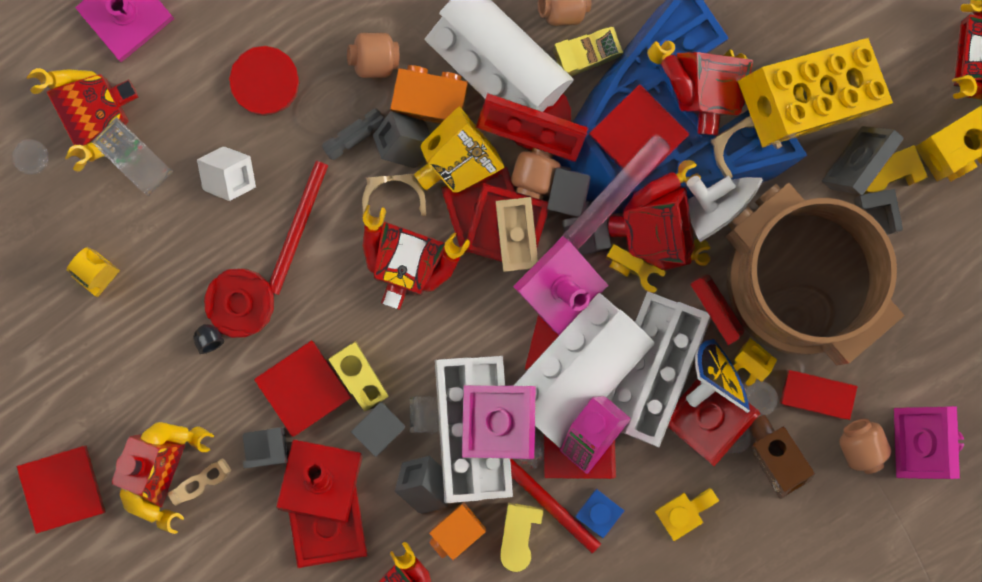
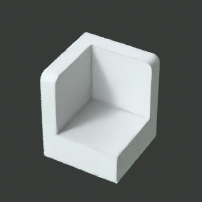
M221 147L197 159L202 188L208 193L231 201L256 187L251 157L249 155L227 147Z

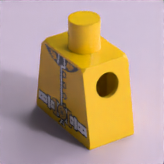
M460 106L420 146L428 164L415 172L414 175L425 190H428L442 179L452 192H460L504 168L497 149L480 129L475 128L474 122Z

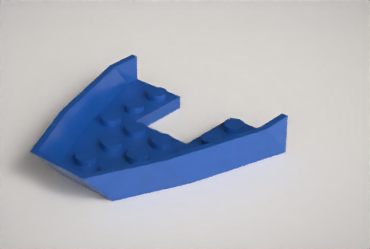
M666 0L654 11L623 50L624 54L616 59L589 93L573 123L588 127L587 135L576 162L553 155L552 159L558 161L561 167H570L571 171L590 176L591 179L586 200L592 201L589 215L623 213L625 207L637 191L670 172L677 174L679 165L685 160H692L697 164L696 167L686 172V177L698 173L706 188L725 178L716 164L714 146L710 141L716 136L697 134L698 117L693 112L680 110L679 101L661 64H656L649 59L647 53L655 41L659 42L660 47L665 41H672L675 44V51L671 55L676 56L677 53L687 52L710 53L725 43L729 38L704 0ZM641 84L690 135L638 185L589 136V133ZM749 110L719 128L718 135L750 116ZM747 127L741 128L731 135L725 145L723 156L733 176L732 180L752 177L762 178V182L774 179L804 159L807 154L796 138L781 142L782 147L779 149H775L773 145L762 147L756 129ZM683 182L681 183L680 188L686 187L687 197L689 200L694 195L687 186V184Z

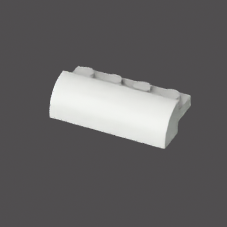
M450 0L439 12L442 16L441 19L424 39L484 98L489 93L543 112L547 106L555 104L574 80L491 0Z
M647 291L635 323L655 342V345L607 396L612 403L631 418L621 433L660 447L695 360L696 351L701 345L711 320L707 312Z
M598 293L587 308L582 310L514 386H536L535 426L560 448L571 424L593 397H607L655 345V342L628 315L614 306L601 293Z
M503 356L435 360L444 502L454 503L513 497L511 462L509 458L462 457L464 385L505 386Z

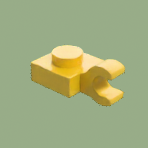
M613 244L605 258L611 262L609 268L625 277H628L629 273L637 275L640 279L641 287L651 293H655L657 288L648 283L647 278L649 274L656 273L661 277H664L666 274L664 270L649 265L640 258L633 257L628 251Z
M708 488L691 500L683 492L656 509L655 513L673 541H676L704 523L698 513L719 502V499L711 488Z

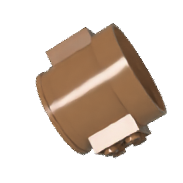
M788 182L781 189L777 184L772 186L755 201L758 208L754 212L748 207L728 224L732 231L725 237L734 247L727 269V290L730 304L746 331L767 347L793 355H811L825 352L836 366L849 364L905 316L891 300L897 279V264L893 246L881 225L858 206L832 198L804 200ZM801 215L828 219L848 231L858 242L865 255L869 270V289L866 301L855 320L843 331L832 337L809 336L788 327L772 313L761 294L757 277V262L760 248L768 232L780 220Z

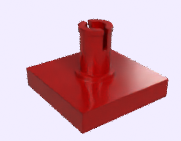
M293 439L276 508L280 511L347 524L362 462V453Z

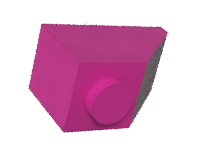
M593 397L571 424L560 451L587 474L631 418L607 397Z

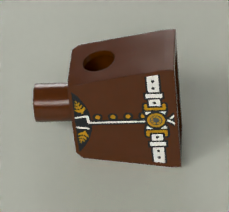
M766 415L758 417L749 427L750 432L757 441L753 444L751 451L776 494L782 499L809 483L814 477L815 472L784 426L775 431ZM774 446L778 447L783 455L775 457L770 454L768 449Z

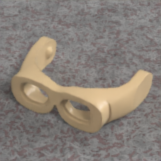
M751 115L710 140L714 146L716 164L724 177L728 175L730 178L733 177L724 161L725 145L731 135L737 130L747 127L755 128ZM779 142L773 144L775 149H779L782 147V144Z
M414 174L366 178L367 185L362 198L363 214L366 206L369 205L368 202L371 194L377 187L386 182L400 181L410 185L417 191L420 198L419 210L421 211V216L427 215L424 190Z
M221 459L206 467L200 474L182 482L176 489L168 492V496L175 506L194 499L203 493L205 485H216L225 480L231 469L227 462ZM213 468H217L220 473L219 476L213 480L209 479L207 473ZM193 481H198L199 488L195 492L189 493L186 486Z

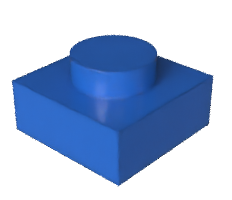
M595 489L575 517L600 537L604 538L623 514L624 510L598 489Z

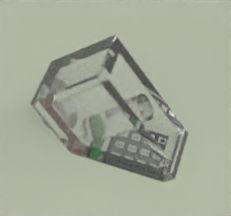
M117 117L92 141L125 176L148 196L173 172Z

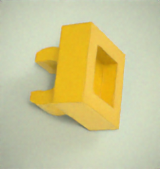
M749 338L734 359L736 362L733 366L736 371L740 368H745L751 374L745 382L747 386L755 383L756 379L763 382L771 373L777 359L753 339Z

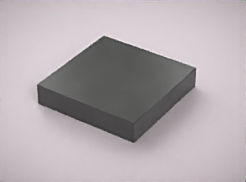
M862 126L823 178L822 182L831 190L863 195L904 138L893 129Z

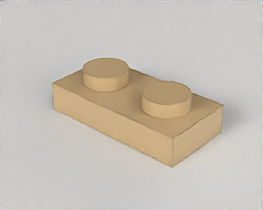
M531 197L496 201L503 272L530 270L538 262Z

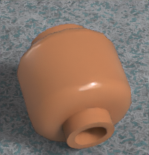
M538 0L539 14L551 26L578 25L583 21L586 12L591 10V0Z
M359 33L355 38L354 45H348V66H354L356 74L362 78H387L391 75L393 69H398L399 66L398 42H393L391 36L387 33Z
M533 148L532 152L523 151L518 154L511 175V182L517 187V193L540 200L543 199L544 195H550L555 170L557 167H561L558 161L552 159L553 154Z
M860 419L844 427V433L841 435L839 443L848 466L856 471H864L865 474L876 473L883 469L885 466L884 462L889 459L892 452L882 426L878 423L870 422L869 419Z

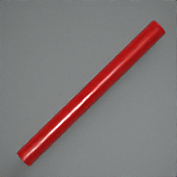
M319 161L314 163L270 278V288L276 295L280 294L326 174L328 165Z
M510 459L512 478L593 554L602 543L513 459Z

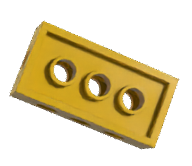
M869 38L764 66L738 80L762 147L862 118L893 104ZM829 82L832 83L833 93L830 90ZM803 89L806 92L807 100L804 98Z
M982 105L915 146L937 182L945 177L950 182L960 178L978 167L974 161L976 159L980 164L982 163Z

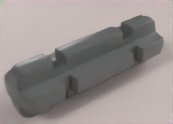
M371 110L364 115L365 119H358L337 133V138L334 139L332 137L324 142L322 148L331 160H335L344 154V149H351L369 137L372 130L376 131L384 121V117L379 110Z

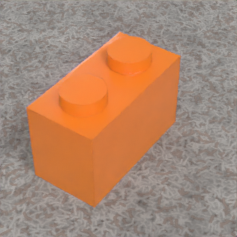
M408 65L407 70L399 68L390 108L391 111L423 121L441 124L459 106L464 110L468 82L462 81L461 75L451 72H442L441 76L427 74L428 69L415 65Z
M462 502L431 529L429 534L433 538L429 543L441 558L448 555L454 560L486 532V527L470 508Z

